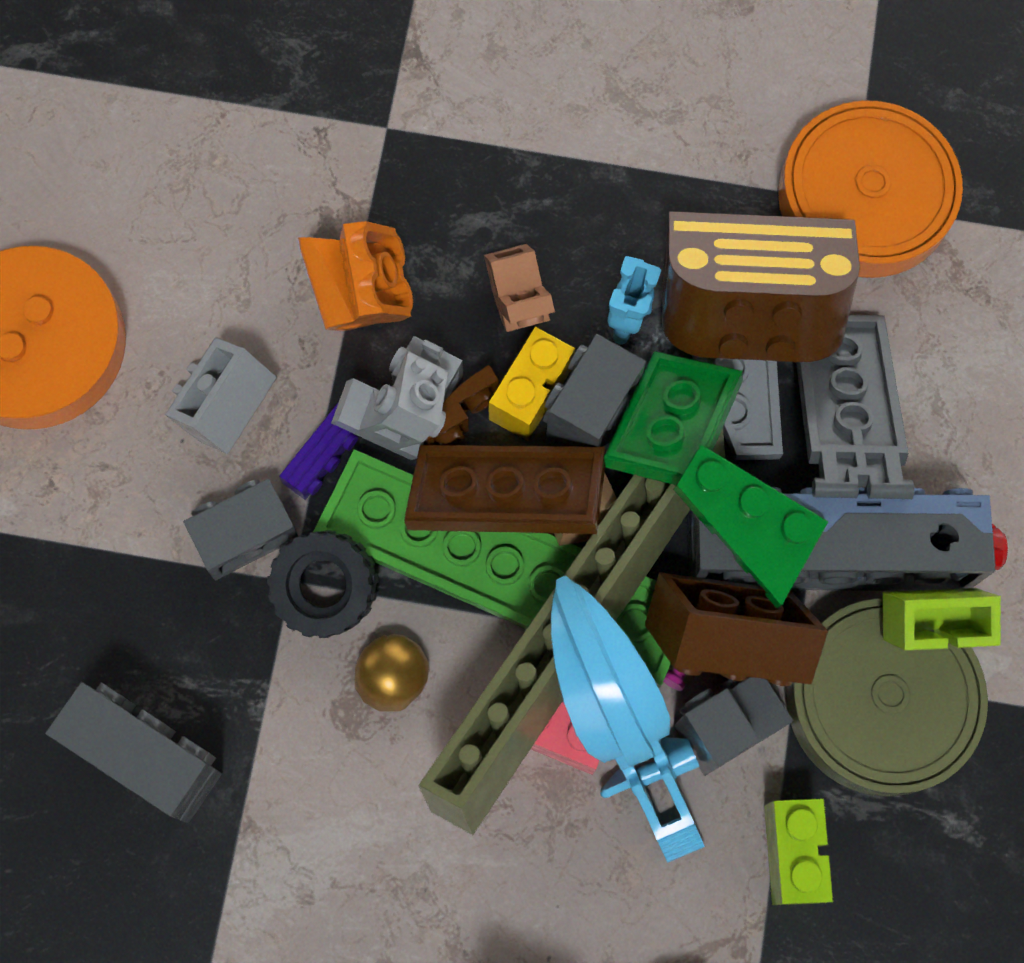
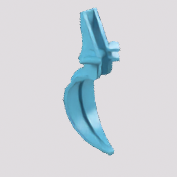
M566 575L556 579L551 611V637L555 668L564 704L576 735L587 753L603 763L615 759L620 767L601 788L600 795L603 798H608L631 788L648 819L667 862L705 847L676 781L677 776L700 767L689 740L666 738L670 731V715L663 696L637 650L606 609L591 594ZM654 757L655 761L639 768L636 767L637 764ZM661 779L665 782L681 816L664 825L661 824L645 787Z

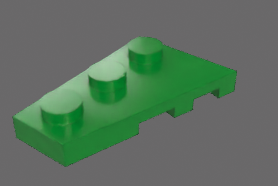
M700 445L673 490L712 535L716 534L734 554L736 557L735 561L746 574L750 573L767 592L765 594L766 597L778 608L782 606L828 521L705 446Z

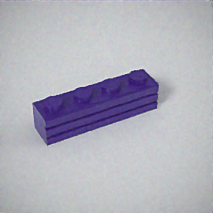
M338 403L279 475L282 483L304 500L310 494L313 496L319 491L323 484L321 480L327 472L332 473L340 463L339 457L345 450H351L358 440L356 434L331 423Z

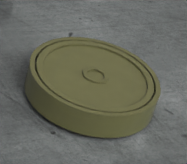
M870 599L851 604L838 610L823 621L822 624L828 630L812 685L792 682L790 686H787L786 692L787 710L793 719V722H791L792 729L801 748L815 766L832 780L851 790L883 797L907 795L933 787L954 775L964 766L980 742L988 712L986 681L980 662L972 647L957 648L948 644V648L903 650L884 641L883 599Z

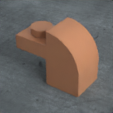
M524 244L484 255L492 292L505 330L509 332L550 321L549 314L555 312L551 294L542 286L535 251L529 245Z

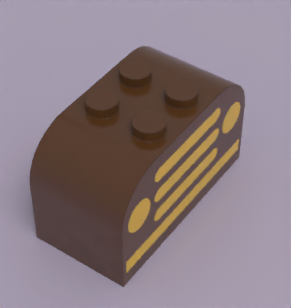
M669 211L662 275V328L665 336L675 347L683 352L705 358L814 362L829 357L840 348L843 342L860 270L855 220Z

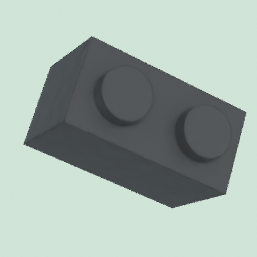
M269 478L262 482L259 480L246 482L234 491V496L220 503L210 501L202 504L192 511V517L183 521L207 571L215 581L293 542L292 539L298 537Z

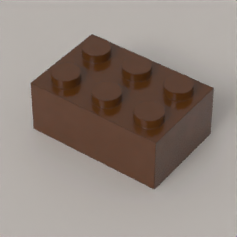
M661 572L658 574L645 622L646 628L673 668L681 673L693 676L700 675L702 671L719 673L735 681H745L747 677L761 678L779 686H790L792 682L812 685L828 633L823 624L791 590L782 606L776 608L766 597L765 594L767 592L761 586Z

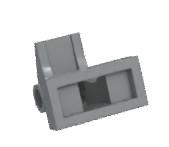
M407 351L393 386L385 384L380 390H377L354 378L346 381L331 423L407 459H417L420 445H424V441L429 436L432 438L436 437L445 423L446 413L442 411L449 371Z

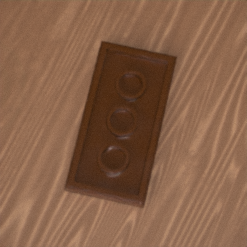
M420 445L404 518L407 530L597 534L605 474V447Z

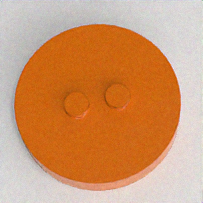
M866 100L832 107L806 124L792 143L781 171L778 187V199L783 217L855 220L860 262L858 277L865 278L896 275L926 260L940 245L953 225L960 209L963 193L962 174L957 157L946 138L936 127L917 113L899 105Z
M21 246L0 251V425L28 430L63 424L94 406L109 390L116 379L122 365L126 347V332L122 313L104 280L91 266L80 258L65 251L44 246Z

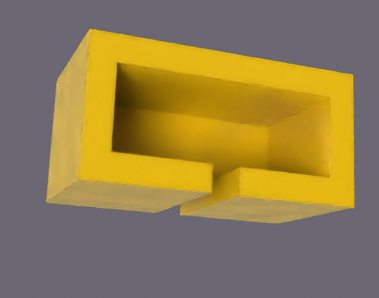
M535 327L489 401V420L529 441L547 411L545 403L551 391L558 382L563 384L571 370L568 367L576 348Z

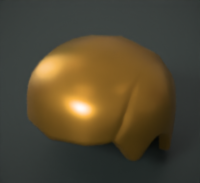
M397 634L383 635L365 647L359 656L355 667L354 687L362 701L377 711L399 712L406 709L422 693L425 684L428 682L429 662L420 645L408 637Z

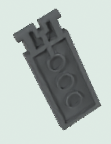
M849 315L843 342L835 353L819 361L796 362L809 464H818L820 478H813L812 495L813 497L857 498L859 487H866L869 499H913L914 482L913 480H903L901 466H905L909 453L885 316Z

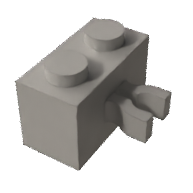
M215 338L198 365L190 363L186 370L191 376L182 387L176 384L172 390L177 397L165 415L199 442L228 454L277 377L246 349Z

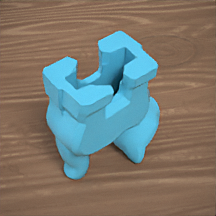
M629 256L624 258L620 270L622 277L616 289L613 290L607 319L609 327L614 329L613 339L619 345L625 344L630 334L638 333L643 318L652 312V303L655 296L654 287H656L661 273L659 267Z

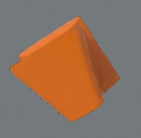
M361 221L343 224L340 240L313 237L298 238L303 260L326 330L347 331L373 324L403 321L411 317L413 295L409 283L404 277L405 251L395 228Z

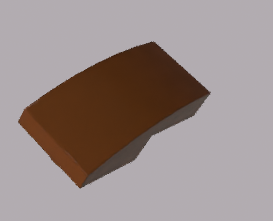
M490 365L463 382L443 402L442 411L446 413L443 428L436 437L432 438L429 436L424 441L425 445H459L465 439L464 434L469 432L468 416L466 413L471 411L472 414H476L488 408L489 401L499 387V379Z

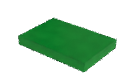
M654 351L604 456L605 467L676 485L700 445L713 451L743 382L742 371Z

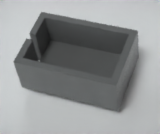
M81 682L45 734L170 817L189 824L222 775L221 772L211 767L216 757L184 736L176 744L171 740L176 733L175 730L143 709L135 717L131 713L137 705L102 682L96 690Z

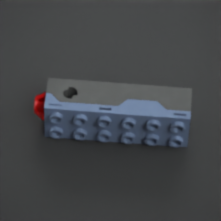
M772 487L780 493H782V490L780 488ZM812 487L802 489L800 494H784L828 521L791 590L914 591L973 588L996 570L1002 568L1007 560V538L999 528L992 524L990 495H973V490L955 488L944 491L943 495H925L924 489L914 488L913 499H869L866 487L859 488L857 498L813 497ZM690 509L687 516L688 576L761 586L750 573H745L735 561L736 557L716 534L712 535Z

